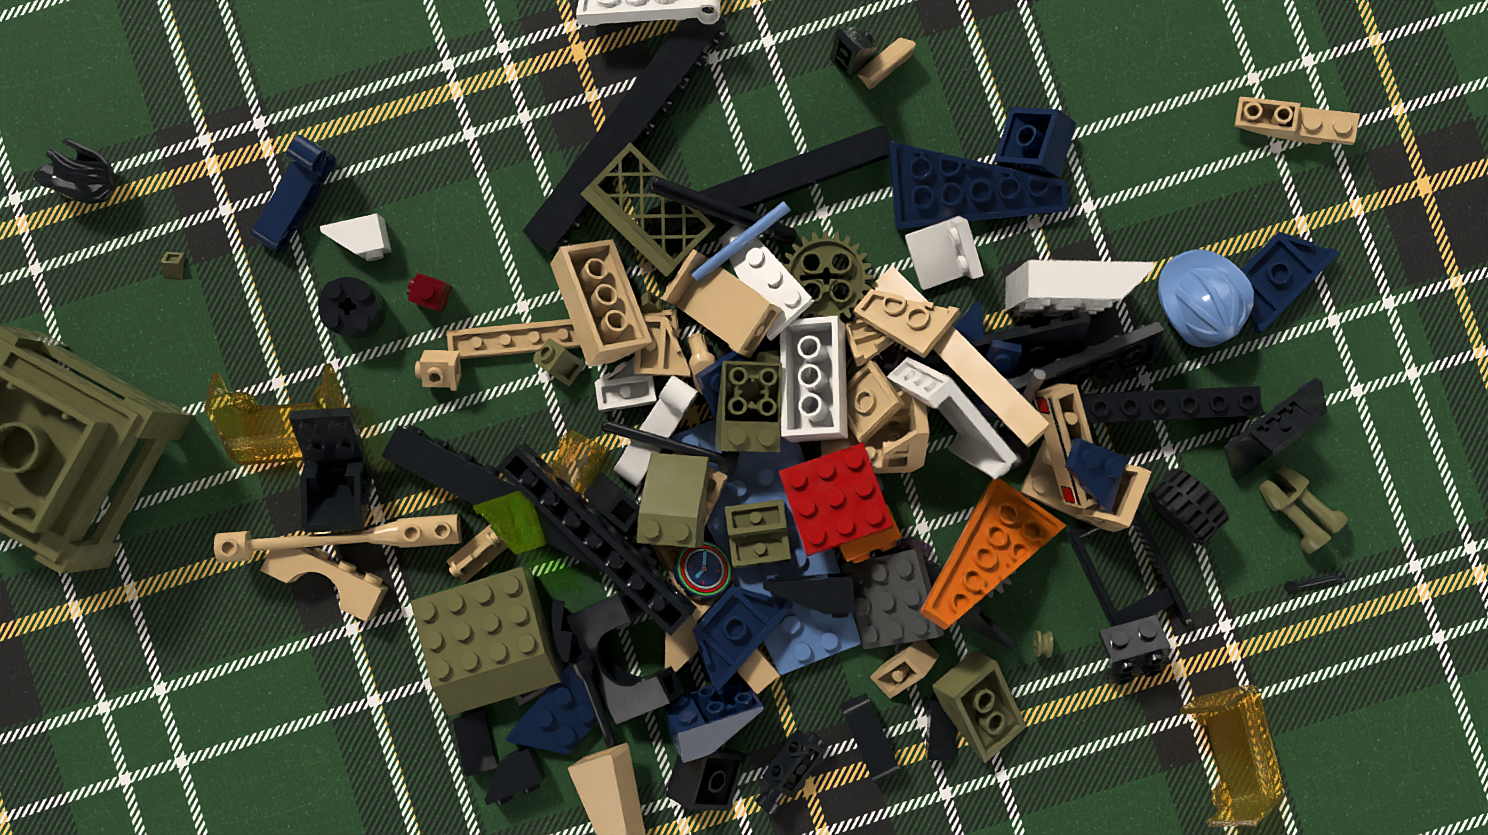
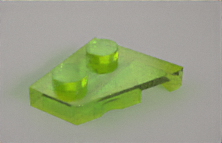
M521 491L473 506L474 511L477 514H481L492 525L490 528L505 540L506 545L515 555L546 545L534 504Z

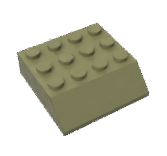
M519 567L410 601L431 687L448 716L561 682L532 569Z

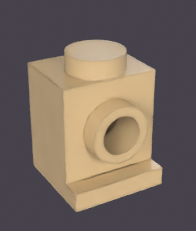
M424 350L420 361H417L415 364V376L417 379H422V386L449 387L451 391H457L462 377L459 351Z

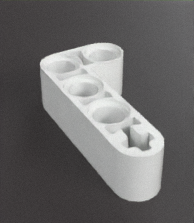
M673 375L661 391L659 400L640 427V430L671 438L696 400L699 392ZM632 440L614 467L613 472L637 488L647 474L651 453L660 454L663 448Z

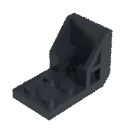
M352 408L291 411L289 421L305 461L300 478L301 525L304 533L363 530L373 487L372 469Z

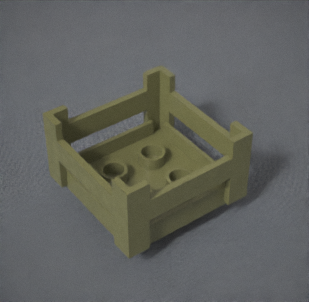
M0 324V532L38 552L35 560L60 574L109 567L122 544V541L115 538L169 440L179 441L194 415L168 401H160L68 351L69 346L45 333ZM45 353L51 356L52 358L60 361L61 363L71 367L72 369L80 372L81 374L89 377L90 379L100 383L101 385L125 397V399L122 400L114 396L113 394L105 391L104 389L96 386L95 384L85 380L84 378L76 375L75 373L67 370L66 368L47 359L41 354ZM138 439H147L91 540L81 541Z

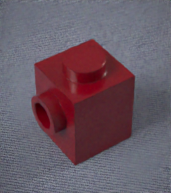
M417 273L415 279L412 278L407 287L408 301L443 313L452 286L444 281Z

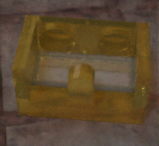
M570 429L568 434L565 433L561 437L557 447L560 450L555 460H550L548 465L583 497L608 447Z

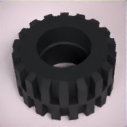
M1172 468L1147 493L1150 504L1159 516L1182 537L1197 545L1203 546L1229 520L1228 513L1221 501L1198 479L1177 468Z

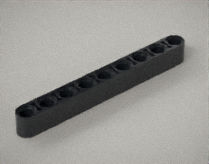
M887 125L877 126L699 192L747 210L889 158L888 141L893 142ZM674 201L664 204V213L682 214V204ZM661 205L647 211L646 214H661ZM685 206V214H694ZM701 212L711 223L720 220L717 217ZM685 217L686 232L705 225L698 217ZM648 218L653 234L662 235L661 218ZM665 218V235H679L682 233V218Z

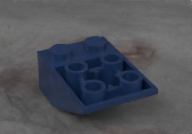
M742 677L730 678L719 691H716L713 686H705L698 691L680 695L671 703L662 706L667 732L683 763L712 754L764 710L755 692Z

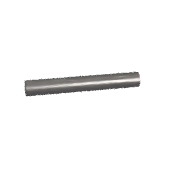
M1041 369L1034 371L1022 394L1030 405L1046 377L1045 372Z

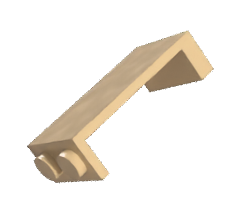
M693 249L683 260L675 278L668 283L662 299L677 306L730 345L729 347L738 354L751 358L782 311V308L721 266L700 282H697L691 273L709 260V258Z

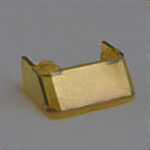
M332 363L325 364L322 385L314 390V402L259 406L257 400L246 392L229 393L220 373H213L204 409L229 458L240 465H255L304 460L289 421L291 411L345 408L344 394Z
M1244 685L1197 696L1181 707L1180 712L1181 715L1191 714L1199 725L1208 726L1221 780L1212 790V801L1217 806L1218 811L1207 820L1208 826H1256L1283 798V783L1260 691L1256 685Z

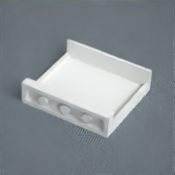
M909 357L887 376L888 380L895 387L934 409L937 408L960 436L947 447L949 451L994 479L1009 471L1011 464L1017 457L951 378Z

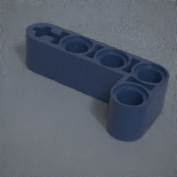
M297 135L289 144L286 156L293 162L251 233V237L277 253L282 252L289 244L336 162V157L302 135Z

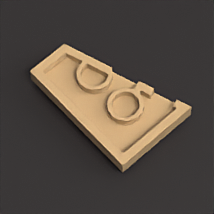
M870 289L853 310L855 317L924 359L960 315L959 308L949 306L947 309L934 306V303L922 301V303L911 301L901 295Z

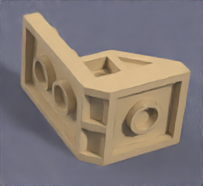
M903 390L899 391L898 395L905 405L864 444L875 474L910 473L924 466L929 438L926 404ZM848 426V439L821 441V456L860 444V442Z
M1043 439L1040 442L1020 493L1098 528L1117 532L1130 527L1151 471L1139 466L1126 464L1111 513L1100 511L1097 508L1098 503L1084 509L1066 505L1062 500L1046 440Z

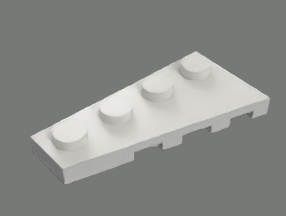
M734 225L719 238L723 247L727 246L747 229ZM757 237L729 258L741 281L782 308V311L766 333L770 341L815 302Z

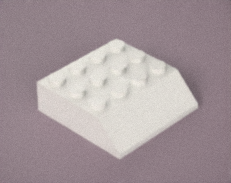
M1028 260L1006 277L1005 312H1014V317H1030L1031 314L1043 312V317L1047 318L1060 317V314L1072 313V318H1079L1078 313L1089 311V315L1097 314V311H1104V308H1110L1113 303L1123 299L1154 269V262Z

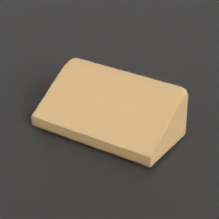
M898 38L858 71V77L869 90L873 89L913 55L916 48L915 42Z

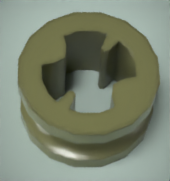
M1036 630L1033 637L1034 656L1040 657L1041 654H1044L1046 658H1050L1053 651L1052 632L1046 631L1045 634H1041V631Z

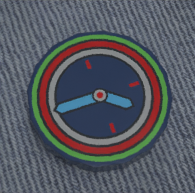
M704 541L703 546L684 547L676 556L673 566L674 579L677 584H680L681 588L684 589L683 592L688 596L698 600L712 599L721 594L729 585L732 576L731 561L726 552L717 544Z

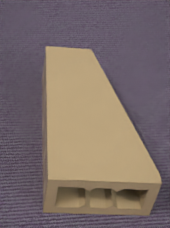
M627 743L585 756L567 768L596 835H646L630 749Z

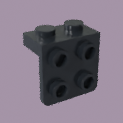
M1157 615L1099 630V638L1109 659L1106 676L1108 684L1117 683V685H1124L1139 676L1153 677L1161 673L1166 663L1170 644Z

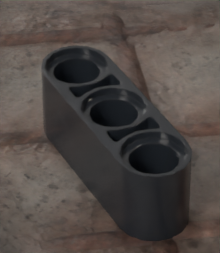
M867 693L839 704L873 782L875 783L900 772L898 763Z

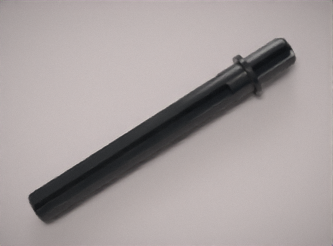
M654 176L649 184V190L653 194L746 229L763 217L658 176ZM776 221L762 232L761 235H764L766 240L772 238L792 245L797 237V232L794 228Z

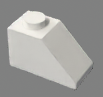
M377 213L320 226L323 234L358 256L366 258L367 261L382 259L384 257L383 254L391 252L385 220Z

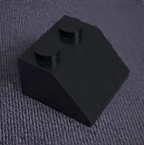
M720 746L712 754L686 763L682 762L678 754L666 797L687 809L730 811L746 754Z

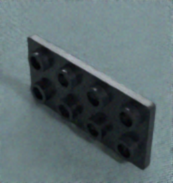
M1316 377L1309 383L1301 385L1296 393L1288 399L1280 401L1272 411L1264 417L1256 419L1247 430L1228 441L1227 445L1224 446V452L1231 477L1234 480H1239L1272 455L1274 457L1321 421V417L1327 413L1321 379Z

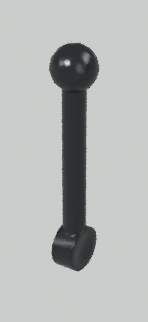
M1336 571L1334 575L1296 583L1294 581H1287L1284 584V589L1287 592L1293 593L1297 588L1334 580L1342 582L1346 579V575L1343 571Z

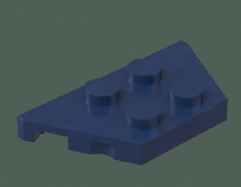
M1275 233L1240 269L1250 281L1254 291V303L1250 318L1257 333L1263 332L1339 252L1332 248L1326 249L1316 246L1311 241L1295 239L1292 235L1286 233Z
M731 585L693 627L694 638L712 686L716 691H719L790 611L794 606L791 602Z
M578 651V652L574 655V657H576V656H578V655H581L582 653H581L580 651ZM569 664L559 673L561 682L548 686L507 734L506 740L508 742L569 755L597 722L581 679H577L576 675H572ZM599 694V695H600V698H601V700H602L603 706H604V708H605V711H606L605 702H604V700H603L601 694Z

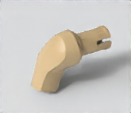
M695 333L688 338L692 354L689 360V368L692 373L695 389L702 394L695 375L716 362V358L708 350L706 336L701 333Z

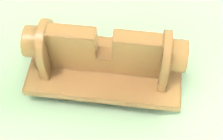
M490 524L446 561L450 566L449 571L454 577H459L463 583H466L507 549L509 545L494 526Z

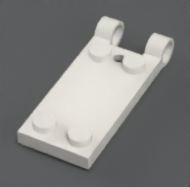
M579 0L576 17L578 25L590 26L604 23L668 19L680 21L687 18H698L703 24L710 25L719 20L721 5L719 0ZM704 7H712L716 11L714 13L707 14L703 12L701 9Z

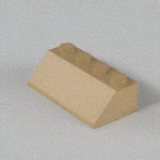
M613 239L560 247L550 265L588 367L615 362L650 345L652 339Z

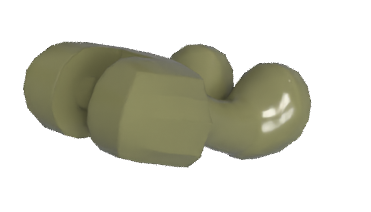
M1281 465L1274 472V475L1286 489L1282 491L1269 480H1266L1258 487L1272 511L1280 510L1300 529L1304 536L1300 542V547L1306 554H1311L1325 545L1331 539L1330 535L1340 531L1348 521V517L1340 510L1332 511L1310 493L1306 488L1309 484L1308 479L1284 465ZM1298 499L1319 520L1321 527L1314 523L1293 501Z

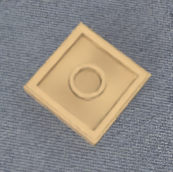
M869 360L847 382L848 426L857 440L865 444L905 405L880 367L872 360Z

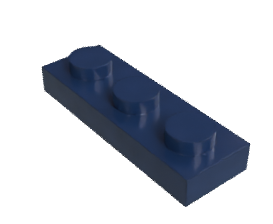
M992 339L986 360L1005 379L1013 378L1022 353V346ZM974 393L972 404L983 417L999 419L985 402Z

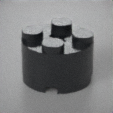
M342 277L326 283L319 298L318 311L323 325L334 333L353 339L368 337L381 326L385 319L386 306L384 299L372 285L354 277ZM356 304V309L349 312V306Z

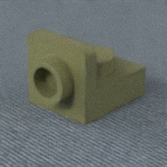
M551 338L547 339L533 359L534 363L569 387L586 365L585 362Z

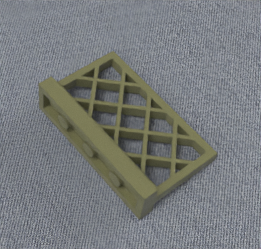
M629 143L587 186L581 195L667 277L715 226L698 210L688 207L694 214H685V205H682V214H665L664 197L653 193L643 194V176H658L666 180L668 179L640 151ZM631 151L639 159L640 172L622 173V159ZM618 164L619 173H610ZM643 164H644L651 172H643ZM606 176H619V194H606L598 184ZM622 176H640V194H622ZM610 197H619V205ZM622 197H640V215H628L623 210ZM643 197H661V214H644ZM685 217H698L706 227L698 235H686ZM632 218H641V227ZM644 218H661L662 235H648L644 231ZM665 218H682V235H665ZM682 238V251L673 259L665 251V239ZM686 238H694V239L686 246ZM654 239H662V247Z

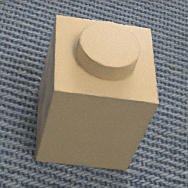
M759 647L754 650L737 670L756 694H759L779 676L777 668Z

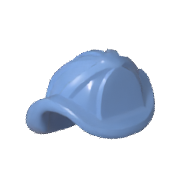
M1200 249L1183 252L1172 258L1165 265L1159 277L1158 295L1161 307L1171 325L1185 342L1192 346L1212 347L1233 338L1239 333L1251 313L1254 303V291L1250 281L1234 263L1215 252Z

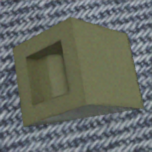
M165 253L160 261L165 279L183 280L184 253Z
M649 290L637 299L641 313L661 312L662 299Z

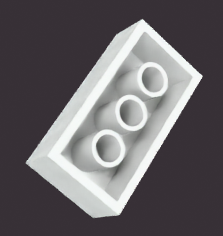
M838 316L795 319L780 332V363H782L781 436L790 443L848 439L845 324Z

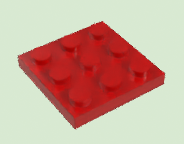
M864 443L779 471L807 557L893 528V523Z

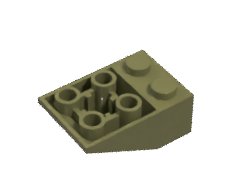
M722 362L716 418L715 451L780 452L782 363Z

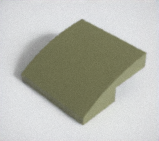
M783 499L725 507L733 569L791 562Z

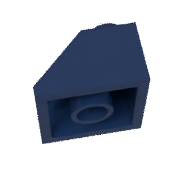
M1011 107L994 162L1024 172L1059 178L1076 122L1059 109Z

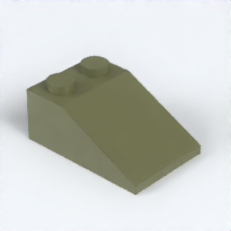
M651 453L638 515L637 543L693 548L703 546L709 457Z
M975 650L932 685L942 708L979 759L984 763L989 761L1026 728V724L997 661Z

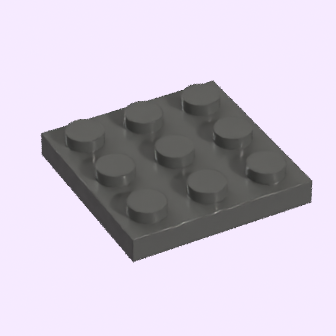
M921 547L870 557L856 564L852 561L841 564L843 572L852 573L855 604L854 615L863 649L939 638L944 635L943 629L920 613L932 589Z

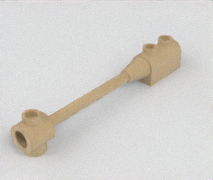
M460 514L400 518L397 521L363 531L252 539L249 531L217 533L214 539V552L217 562L225 563L249 561L252 558L253 551L361 542L398 546L399 548L462 543Z

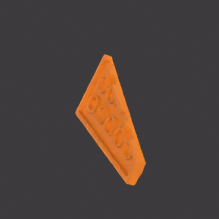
M992 478L933 585L920 613L945 630L1067 525L1000 478Z

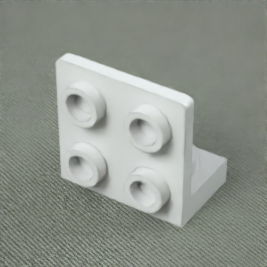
M957 216L905 236L920 287L923 290L965 275L971 279L984 276L967 219Z

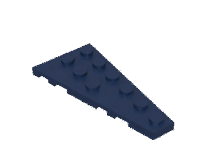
M888 141L895 229L931 226L957 216L963 217L968 221L1069 211L1067 181Z

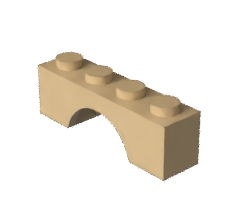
M307 547L269 551L260 571L285 583L297 581L307 572L323 574L337 587L340 597L339 609L364 621L374 619L389 588L382 584L383 579L371 573L363 575L355 571L357 568L355 565L340 560L338 563L329 558L331 554L319 548L311 550Z

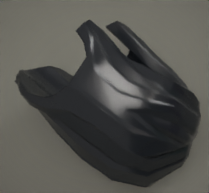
M69 138L64 139L61 143L76 150L77 160L67 158L63 154L49 149L46 156L53 163L46 164L33 173V179L42 187L50 188L70 199L86 204L106 202L115 189L116 179L111 163L96 151Z

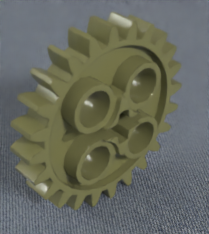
M824 230L823 236L820 239L815 232H812V241L810 242L804 236L801 237L802 247L792 244L791 248L795 254L785 253L784 258L790 263L782 264L803 289L807 286H815L819 290V297L814 299L815 302L803 312L801 319H805L809 314L812 315V318L838 316L840 318V315L843 314L845 318L850 319L849 309L854 310L858 305L857 301L860 302L865 297L862 292H869L872 287L865 284V282L873 279V275L865 274V271L870 269L872 265L871 263H862L867 253L857 254L856 251L860 244L857 243L850 247L848 245L850 237L847 236L842 242L839 240V232L835 233L833 239L829 238L827 230ZM814 257L819 262V267L813 271L807 270L803 265L804 259ZM836 257H843L846 259L848 267L845 270H837L834 268L832 260ZM825 271L828 272L829 277L849 275L852 279H831L829 284L825 285L822 279L801 281L800 277H821ZM838 285L844 286L848 290V297L842 300L835 298L832 292L833 288Z

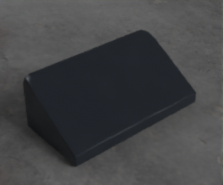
M929 698L925 758L927 760H954L957 727L944 711L937 698Z
M485 709L456 716L453 719V726L465 777L498 767Z

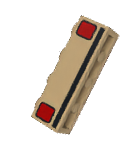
M1056 383L1037 392L1034 402L1037 412L1051 425V428L1044 433L1063 503L1082 509L1096 504L1097 501L1092 495L1085 493L1078 479L1073 477L1065 468L1074 438L1093 443L1078 387L1072 384Z

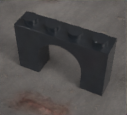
M623 590L565 617L582 654H591L595 665L592 675L616 724L667 705L684 693L672 666L647 676H636L624 670L617 662L612 650V636L616 627L630 622L645 613Z

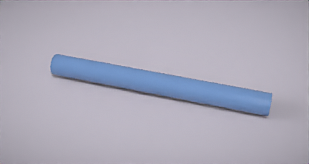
M784 201L693 271L691 273L697 282H700L791 211Z

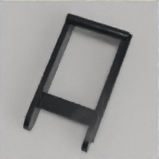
M1138 507L1132 524L1163 588L1118 611H1115L1081 540L1101 530V528L1086 523L1065 533L1110 627L1146 618L1171 605L1185 627L1192 624L1188 609Z

